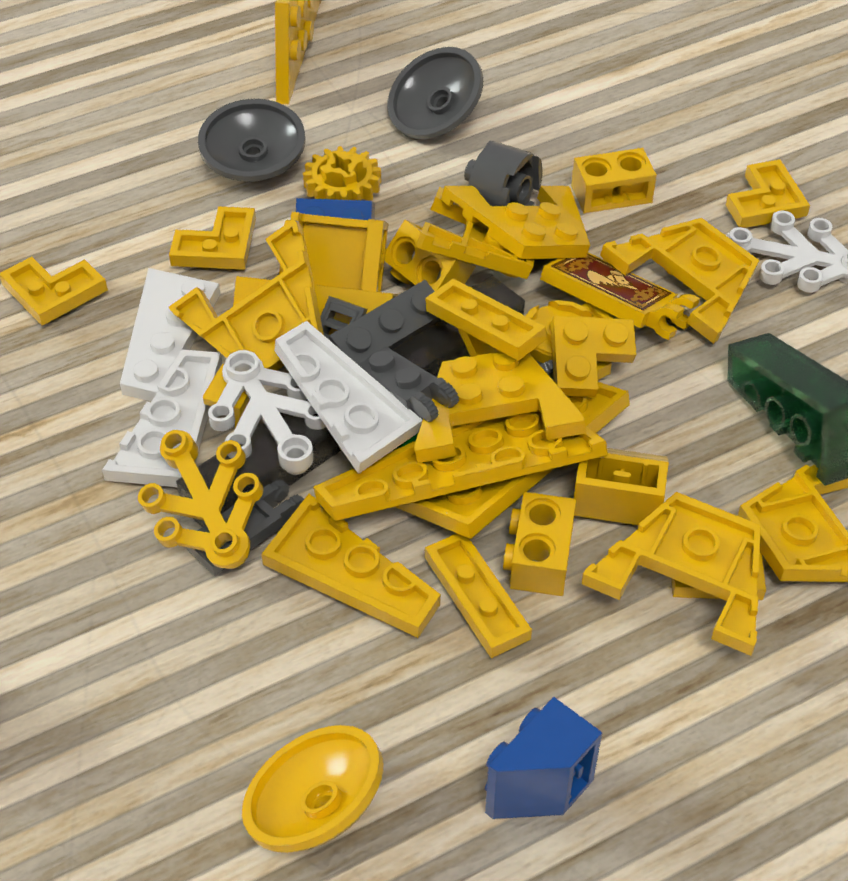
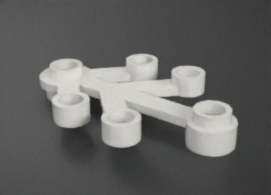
M788 211L775 212L770 228L774 233L781 235L790 245L753 238L752 233L742 227L734 228L726 235L750 254L758 253L788 259L784 262L769 259L762 263L759 278L766 284L776 285L783 278L800 272L797 285L804 292H816L820 289V286L837 279L848 284V250L831 234L833 226L827 219L815 218L811 220L807 235L812 241L819 242L829 253L818 251L794 227L795 217ZM818 265V266H823V267H826V268H824V269H822V270H819V269L814 268V267H812V266Z
M239 350L233 352L227 357L222 368L223 379L227 385L218 402L208 410L210 426L216 431H227L234 426L235 416L233 408L245 390L250 401L234 432L230 433L225 441L233 440L243 444L242 449L246 454V458H248L252 453L251 437L262 418L278 445L277 451L280 466L288 473L294 475L306 472L314 460L312 443L303 435H293L280 413L304 418L305 424L314 430L325 428V424L319 416H312L317 413L310 402L305 401L307 398L301 389L294 388L298 385L291 374L264 368L262 361L251 351ZM263 385L287 389L288 397L266 392ZM221 415H225V416H226L225 418H217L218 416H221ZM237 452L229 453L228 457L232 459Z

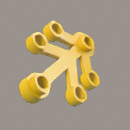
M181 430L167 432L161 440L160 453L170 467L179 470L193 499L166 494L160 485L150 483L139 491L138 502L150 514L165 512L204 520L210 533L184 529L174 517H164L154 526L155 537L167 548L178 545L205 551L209 561L216 567L225 569L239 567L246 561L250 550V539L244 529L255 502L262 497L264 490L255 474L244 473L238 476L233 484V489L238 499L227 523L225 522L221 510L237 470L246 461L244 450L238 442L233 440L225 441L219 445L216 457L220 465L209 489L195 463L198 456V446L191 435ZM181 443L177 448L172 449L174 446ZM237 452L232 459H225L229 453ZM255 484L251 491L242 492L247 485ZM159 494L154 502L147 503L151 496ZM175 528L170 536L163 537L166 530ZM232 541L228 548L221 549L226 542Z

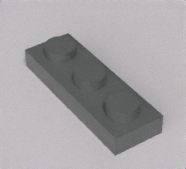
M423 280L334 332L328 339L359 365L383 348L388 347L392 350L442 320L426 311L425 298L435 291L426 280Z

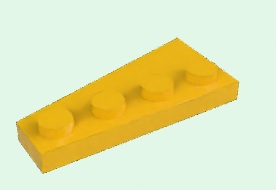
M310 493L261 554L263 565L419 638L440 606V593L401 563H392L380 553L379 546L368 538L365 540L361 539L348 529V523L345 520L334 521L320 507L316 498Z

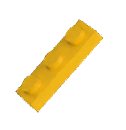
M454 278L425 298L427 312L518 361L546 340V326Z
M456 533L425 547L426 561L490 658L531 640V627L469 538Z

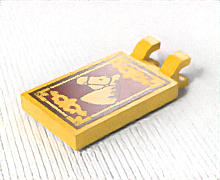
M589 252L586 258H558L544 265L540 280L620 319H634V326L642 328L646 325L654 329L659 336L666 340L673 338L677 329L670 326L665 318L671 319L676 326L685 330L690 326L687 324L689 316L683 313L685 308L682 305L693 309L698 306L701 299L692 294H683L677 298L678 294L630 272L625 276L606 260Z

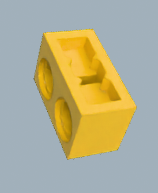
M636 148L574 158L571 186L583 213L653 203L657 174L644 148Z
M404 220L386 249L385 262L393 267L390 273L406 284L412 282L414 285H417L426 280L434 291L453 278L465 284L476 266L415 247L423 227ZM441 271L440 278L437 280V276Z
M530 492L523 493L521 509L512 508L509 534L516 535L515 544L506 543L503 570L511 571L510 589L563 596L576 499Z

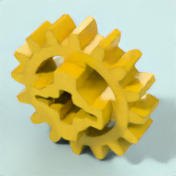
M338 146L337 150L332 152L326 148L324 149V156L314 154L312 155V162L305 163V172H303L304 188H306L307 196H315V199H364L372 201L373 193L380 192L381 168L378 167V160L376 158L369 159V152L367 151L357 154L356 147H352L349 152L344 151L342 146Z

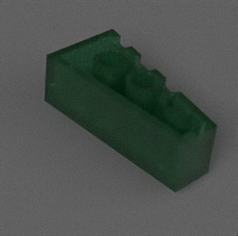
M770 333L728 344L727 381L756 412L762 410L766 412L770 427L778 436L786 434L796 444L793 452L803 463L810 460L819 469L817 470L816 477L825 486L847 479L848 381Z

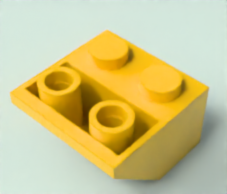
M607 448V456L579 462L574 491V499H576L574 516L638 525L664 503L669 464L667 456Z

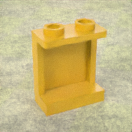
M291 212V219L286 220L284 225L295 219L302 226L314 285L382 292L389 223L382 220H359ZM281 265L279 268V274L283 272Z

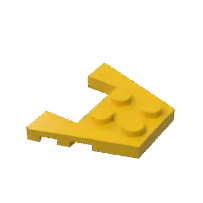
M444 186L441 197L444 203L451 206L455 202L463 208L462 216L468 221L485 224L489 227L487 235L519 259L586 258L590 242L569 186H540L537 199L541 203L539 206H524L514 202L507 204V206H490L474 186Z
M439 187L430 210L465 224L463 235L461 237L425 221L415 247L496 270L508 277L528 279L535 259H519L487 235L489 227L485 224L468 221L462 216V207L453 202V205L448 206L441 200L444 188Z
M703 218L664 227L661 229L660 234L649 237L643 233L630 237L629 242L619 245L615 241L607 242L603 245L600 257L625 276L649 259H652L663 267L668 274L675 276L692 289L697 296L705 299L706 302L690 313L687 324L713 344L718 341L759 263V259Z
M295 219L265 239L283 269L282 273L219 317L204 291L198 287L169 306L170 311L226 358L233 352L247 350L258 356L264 368L276 371L282 368L284 364L275 352V340L305 321H308L324 335L302 226Z
M501 351L471 357L463 356L454 360L443 361L437 378L441 377L452 385L458 393V403L448 408L432 399L439 411V415L431 422L425 421L423 418L414 450L417 463L456 457L451 429L453 426L536 411L541 412L547 440L586 433V425L583 414L530 353L519 361Z
M833 450L820 455L819 461L812 466L806 464L796 470L794 477L785 483L780 484L777 482L740 505L737 516L761 525L760 552L780 581L848 582V531L821 496L822 494L848 488V469Z
M675 492L638 524V529L624 541L619 540L609 548L608 555L596 565L594 563L589 565L583 573L582 585L620 600L638 565H641L716 596L727 602L714 627L711 639L752 656L757 642V585L760 565L761 525Z

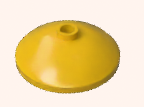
M347 725L319 728L292 740L264 763L248 786L242 805V819L245 829L258 845L275 852L287 853L309 850L335 839L357 822L374 799L383 775V757L379 747L367 732Z

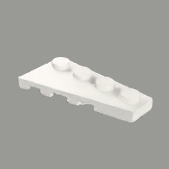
M148 268L120 381L122 395L152 402L159 391V382L180 350H190L198 336L194 330L170 311L169 306L198 287L204 291L212 307H214L221 295L219 283Z
M308 321L275 340L276 354L358 474L419 433L423 420L412 410H408L391 392Z
M180 350L159 382V391L152 402L147 401L140 411L139 422L132 432L127 431L119 443L120 451L114 460L109 459L102 469L105 481L146 485L155 483L160 486L187 488L179 470L170 467L161 455L160 444L167 432L181 430L191 435L199 451L208 418V410L211 407L204 404L203 395L222 365L220 352ZM181 443L177 444L172 449L177 448Z

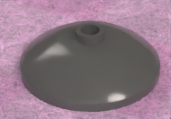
M457 47L433 49L415 58L397 76L388 96V114L394 126L402 134L415 139L435 138L458 127L472 113L482 94L484 79L479 63L469 52Z
M243 99L226 104L208 116L200 128L198 146L203 161L215 173L232 180L255 182L273 178L291 168L301 157L305 148L306 138L301 119L287 106L266 99Z

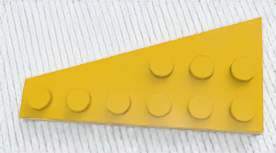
M276 0L275 2L276 102L288 105L290 103L308 42L313 39L314 22L321 0Z
M598 382L599 390L596 397H567L583 414L585 425L597 433L630 405L628 391ZM553 469L396 506V508L471 539Z
M536 411L453 426L451 429L456 457L417 463L414 450L416 441L388 453L359 474L353 468L313 486L316 501L334 521L607 456L606 440L587 426L586 433L547 440L541 412Z

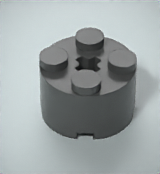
M489 141L478 158L468 162L464 178L469 182L468 186H474L490 206H507V204L512 202L520 203L524 206H534L535 202L529 200L533 189L538 191L540 189L543 168L541 159L533 153L499 142Z

